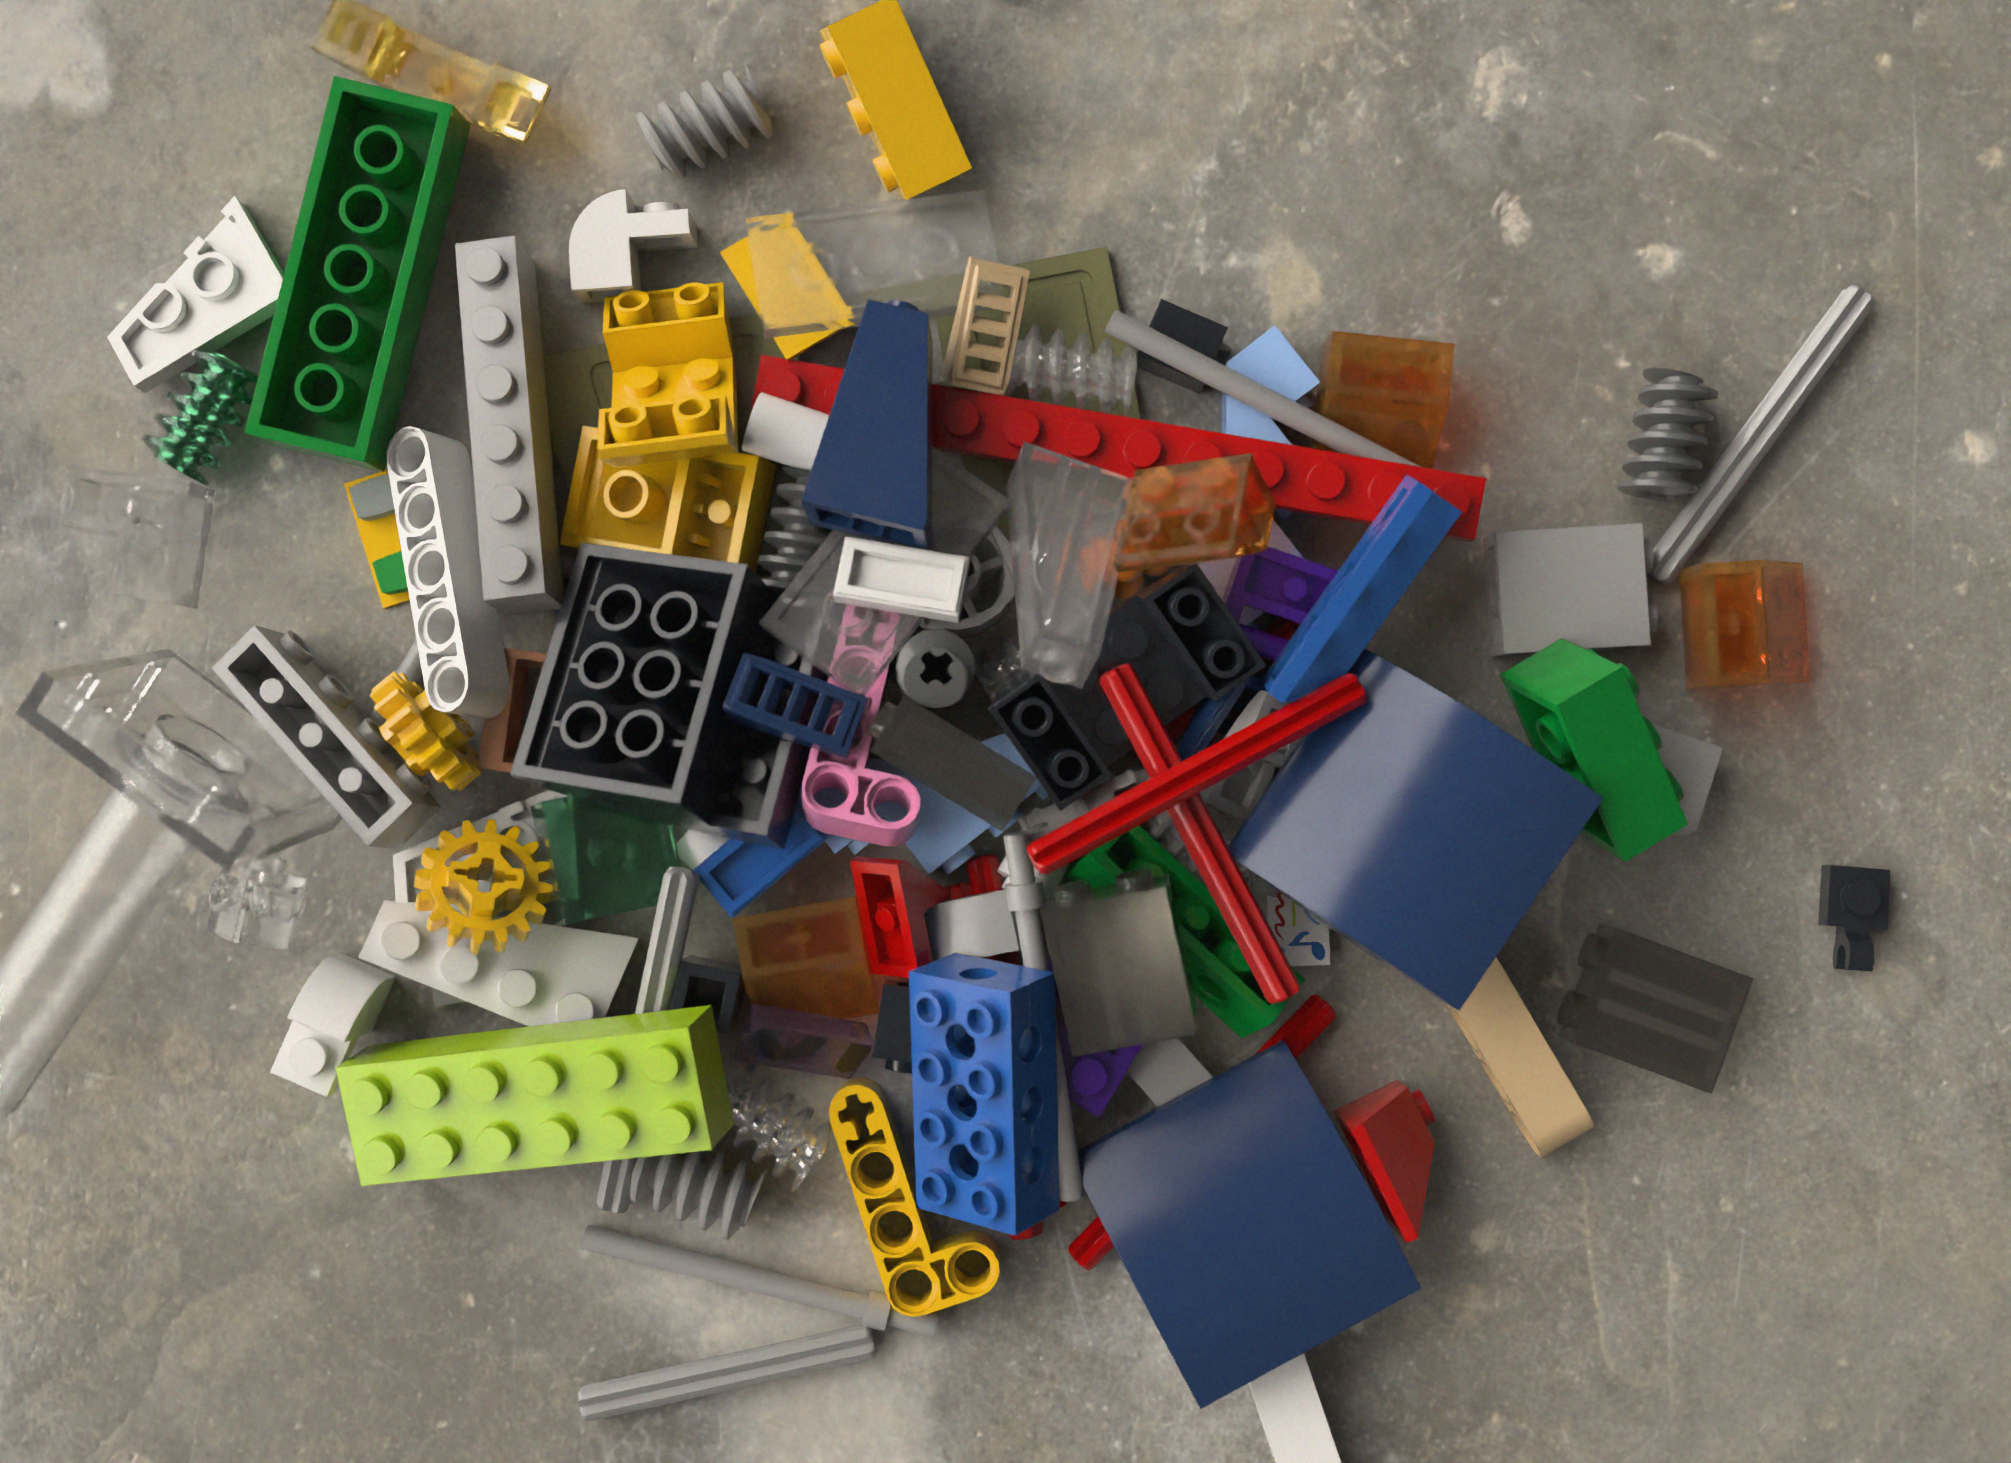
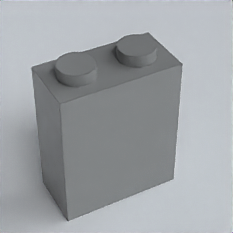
M1642 523L1495 532L1483 539L1491 657L1533 655L1561 638L1586 650L1592 649L1593 651L1635 649L1651 645L1650 634L1656 632L1658 615L1654 599L1648 598L1646 574H1650L1653 568V548L1650 539L1643 538Z

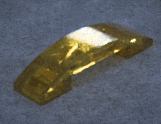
M332 0L310 46L316 53L381 87L453 104L470 126L523 144L527 143L551 92L550 87L500 64L494 63L492 67L402 28L396 25L389 16L353 0Z

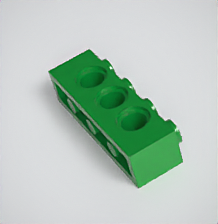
M1137 826L1079 857L1067 870L1065 876L1241 1039L1272 1024L1292 997L1272 1004L1266 1000L1209 889L1142 827ZM1292 967L1301 987L1306 979Z

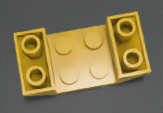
M693 282L678 288L646 292L629 290L619 295L604 297L603 336L613 371L612 406L611 408L599 409L597 450L600 460L617 468L738 452L737 375L724 282L710 284Z

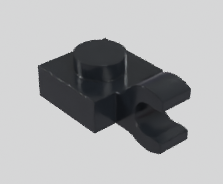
M1821 865L1818 925L1836 927L1833 950L1834 969L1872 972L1874 966V946L1870 938L1869 929L1887 930L1890 870Z

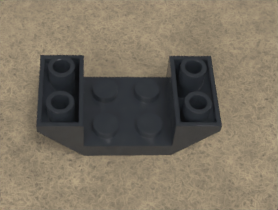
M1192 562L1131 595L1032 665L987 707L1059 811H1062L1110 777L1112 774L1107 767L1134 748L1100 684V677L1104 673L1121 664L1130 663L1133 665L1164 726H1166L1204 698L1216 702L1266 666L1197 562Z

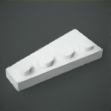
M384 900L358 958L526 1026L605 1018L639 938L528 922L531 930L528 939L523 943L512 934H509L504 952L498 953L492 941H483L479 954H472L469 939L462 937L452 948L446 945L449 930L446 927L431 933L426 927L428 917L433 910L417 911L414 904ZM494 917L492 918V920L500 919L502 917Z

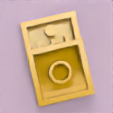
M582 426L559 545L579 549L580 543L734 562L748 564L756 573L776 464L757 455L736 452L615 468L599 458L597 450L598 428Z

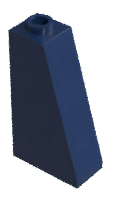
M868 299L801 501L811 525L883 543L930 550L932 545L933 340L928 313L922 312L916 306L901 300H890L884 303Z

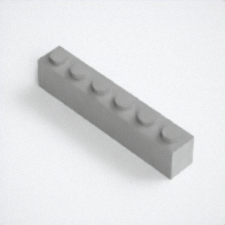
M515 235L456 243L455 255L483 600L505 616L561 609L564 599L535 261Z

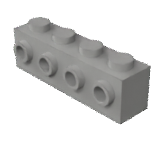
M254 625L211 669L368 847L400 849L442 808L429 793L433 788L431 781L426 775L420 777L407 766L406 762L403 764L389 748L391 745L383 738L379 730L380 725L371 718L363 719L351 706V703L355 700L352 692L333 675L327 674L325 676L312 662L316 657V653L303 638L292 631H288L285 634Z

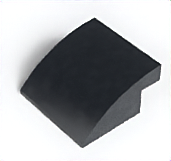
M580 543L510 775L515 779L649 820L743 842L785 849L811 747L732 723L723 711V704L744 653L774 661L828 682L844 615L830 600L774 593L748 564ZM761 681L752 706L758 708L767 683ZM783 689L774 712L775 715L783 717L792 691ZM809 696L799 724L808 726L818 699Z

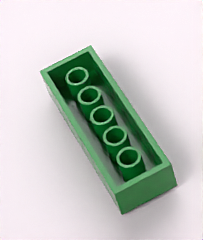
M337 76L333 77L244 431L245 434L268 445L385 472L387 449L394 435L470 130L469 123L453 104Z

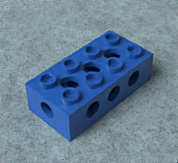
M953 953L909 971L916 1207L1016 1236L1060 1210L1055 972Z

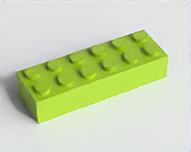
M712 1005L368 1045L335 1068L361 1186L712 1150L734 1125Z

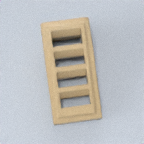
M969 256L941 373L948 384L1006 396L1030 273L1028 269ZM980 280L1010 286L1008 297L978 291ZM975 305L1004 311L1002 321L974 316ZM971 330L998 336L996 346L969 341ZM966 356L992 361L990 371L965 366Z

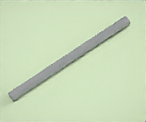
M1116 309L1104 330L1109 335L1339 453L1419 466Z

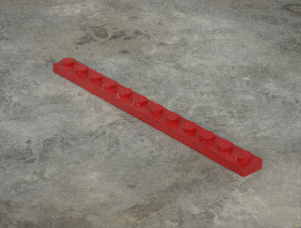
M761 355L750 414L759 394L763 392L830 415L844 369L796 360H789L787 362L785 358ZM933 384L932 449L1369 525L1375 520L1407 474L1462 511L1444 538L1473 542L1476 538L1486 478Z

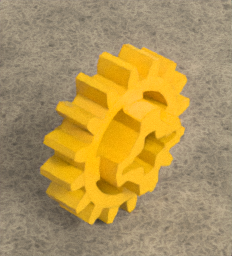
M393 671L372 689L373 692L370 694V697L377 704L374 708L387 720L379 727V730L385 741L394 747L414 773L423 777L431 771L437 782L442 783L444 781L450 790L454 791L457 789L459 792L483 773L481 771L482 768H477V751L467 743L475 735L469 723L458 714L445 713L434 709L428 701L425 690L423 691L416 681L412 683L404 673L398 674L396 671Z
M495 819L488 820L484 832H476L472 823L466 820L462 822L460 837L455 838L451 833L443 830L439 833L437 843L439 850L429 847L424 849L421 864L425 868L416 870L414 887L424 891L417 894L415 906L417 911L433 910L428 917L426 928L431 933L446 927L449 930L447 946L454 947L463 937L470 940L472 954H479L483 941H492L494 948L500 953L505 951L509 934H512L523 943L528 939L531 930L528 922L541 925L547 910L541 903L549 902L553 892V885L542 882L548 878L551 865L547 861H533L537 856L540 845L537 841H533L521 846L517 842L520 832L519 827H512L504 836L497 833ZM474 853L463 862L455 861L460 857ZM506 860H508L515 868H512ZM484 880L489 882L490 892L479 891L478 881ZM450 904H455L464 915L456 911ZM503 910L513 911L503 918L492 920Z

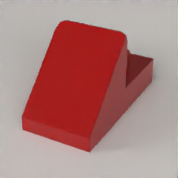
M860 856L850 860L872 974L909 978V971L933 962L924 912L948 898L950 892L906 860Z

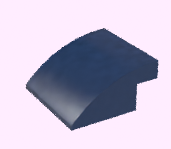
M1364 649L1347 674L1356 675L1361 682L1367 696L1365 703L1300 739L1229 843L1228 848L1235 861L1370 956L1393 967L1443 1003L1460 1011L1603 798L1566 771L1484 717L1409 672Z
M1283 1040L1078 1150L1082 1185L1200 1409L1422 1289L1344 1142Z

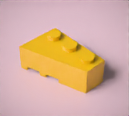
M880 0L820 30L824 42L819 44L824 59L835 79L842 76L852 97V100L846 102L852 120L861 136L870 134L880 156L872 159L887 193L897 189L900 197L908 200L972 169L897 0Z

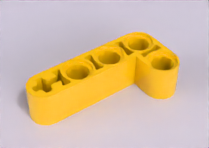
M864 1077L851 1078L844 1082L831 1100L829 1107L830 1123L880 1278L891 1306L902 1315L916 1317L981 1297L990 1292L997 1283L1000 1273L999 1248L995 1241L984 1232L972 1230L933 1242L923 1209L916 1207V1187L884 1091L876 1082ZM857 1094L861 1103L871 1101L873 1107L869 1109L866 1116V1124L870 1136L860 1141L857 1145H854L852 1140H859L862 1133L859 1118L854 1113L846 1115L844 1109L847 1108L851 1100V1095ZM879 1129H881L884 1133L879 1135H873ZM872 1152L883 1153L892 1161L894 1172L884 1180L870 1179L861 1168V1159ZM889 1211H900L910 1218L913 1229L903 1237L894 1238L883 1232L879 1219ZM970 1250L979 1251L987 1257L990 1265L979 1276L971 1277L959 1271L955 1262L960 1254ZM914 1269L922 1271L929 1277L932 1286L921 1295L907 1294L898 1283V1278L902 1273Z

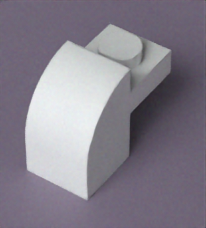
M626 189L612 191L595 199L579 215L570 235L569 264L571 290L582 303L604 302V297L619 295L629 290L641 291L639 252L698 248L697 228L688 209H680L678 204L672 202L649 203L643 206V212H636L635 203Z
M342 953L331 955L324 959L306 981L287 1018L293 1021L270 1073L326 1097L334 1094L338 1085L335 1068L350 1058L358 1037L373 1031L396 976Z

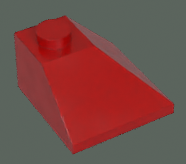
M1395 1080L1334 1110L1333 1113L1386 1221L1406 1243H1409L1419 1237L1435 1146L1427 1126L1436 1121L1422 1092L1417 1089L1410 1093L1406 1085L1399 1080Z

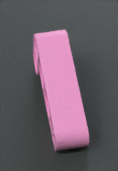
M848 605L845 610L828 683L854 692L848 689L842 681L848 676L857 674L868 677L874 685L866 691L854 692L867 697L870 702L857 734L860 743L852 748L849 758L845 759L811 748L802 782V812L811 827L823 833L881 846L895 847L908 841L917 828L920 812V795L917 788L908 779L867 768L896 652L900 613ZM869 622H876L880 625L875 630L872 650L862 647L863 630L867 628ZM832 705L822 733L829 736L834 733L843 709L842 706ZM832 787L841 790L847 799L838 807L825 808L819 805L813 797L819 790ZM895 801L907 810L908 815L902 820L888 822L881 819L874 809L882 802Z

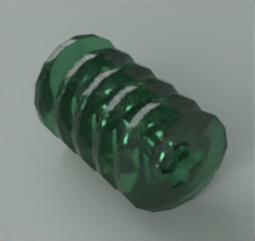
M193 350L191 357L203 372L197 374L181 371L179 378L191 391L190 394L169 392L166 398L179 413L177 416L157 413L154 420L166 432L165 437L144 434L142 441L154 453L153 456L184 475L209 486L210 483L198 470V467L218 469L222 464L210 447L211 445L225 448L232 447L234 441L222 426L224 424L237 427L244 426L246 420L234 406L236 403L251 406L254 394L246 385L248 382L257 384L258 375L215 351L210 353Z

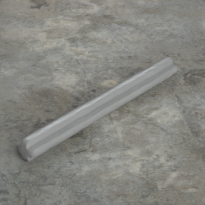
M1851 285L1842 290L1698 487L1697 493L1693 494L1653 549V568L1650 574H1646V577L1661 586L1669 585L1675 580L1872 310L1875 304L1872 295L1856 285Z
M672 866L663 875L635 1014L670 1010L699 882L698 873L691 869ZM638 1158L604 1161L596 1200L600 1209L612 1211L616 1214L625 1213L628 1210V1206L632 1202L630 1199L631 1177Z

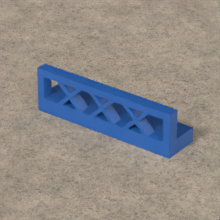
M1406 474L1261 679L1268 694L1283 704L1286 699L1292 703L1334 679L1347 674L1462 511Z

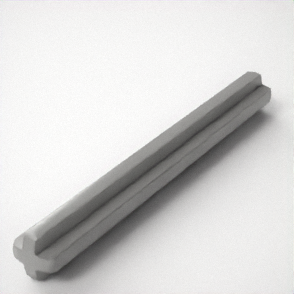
M857 1325L584 1385L578 1392L580 1412L584 1420L593 1421L871 1360L875 1357L876 1353L874 1333L872 1328Z

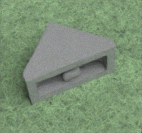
M1653 725L1661 738L1662 747L1657 751L1664 768L1674 775L1684 795L1679 803L1688 825L1671 835H1688L1698 828L1723 747Z

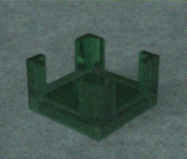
M569 796L542 801L530 806L536 835L544 834L555 889V895H551L549 901L555 926L657 906L664 873L669 867H681L673 825L623 813Z

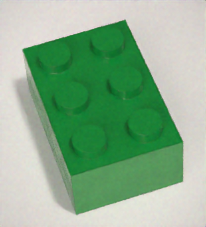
M1561 638L1499 674L1532 749L1603 798L1580 834L1626 862L1688 825L1679 803L1684 797L1683 791L1674 775L1664 768L1657 751L1662 747L1661 738L1653 724L1640 711L1635 699L1640 695V689L1636 679L1625 665L1621 663L1615 664L1599 656L1592 649L1586 650Z

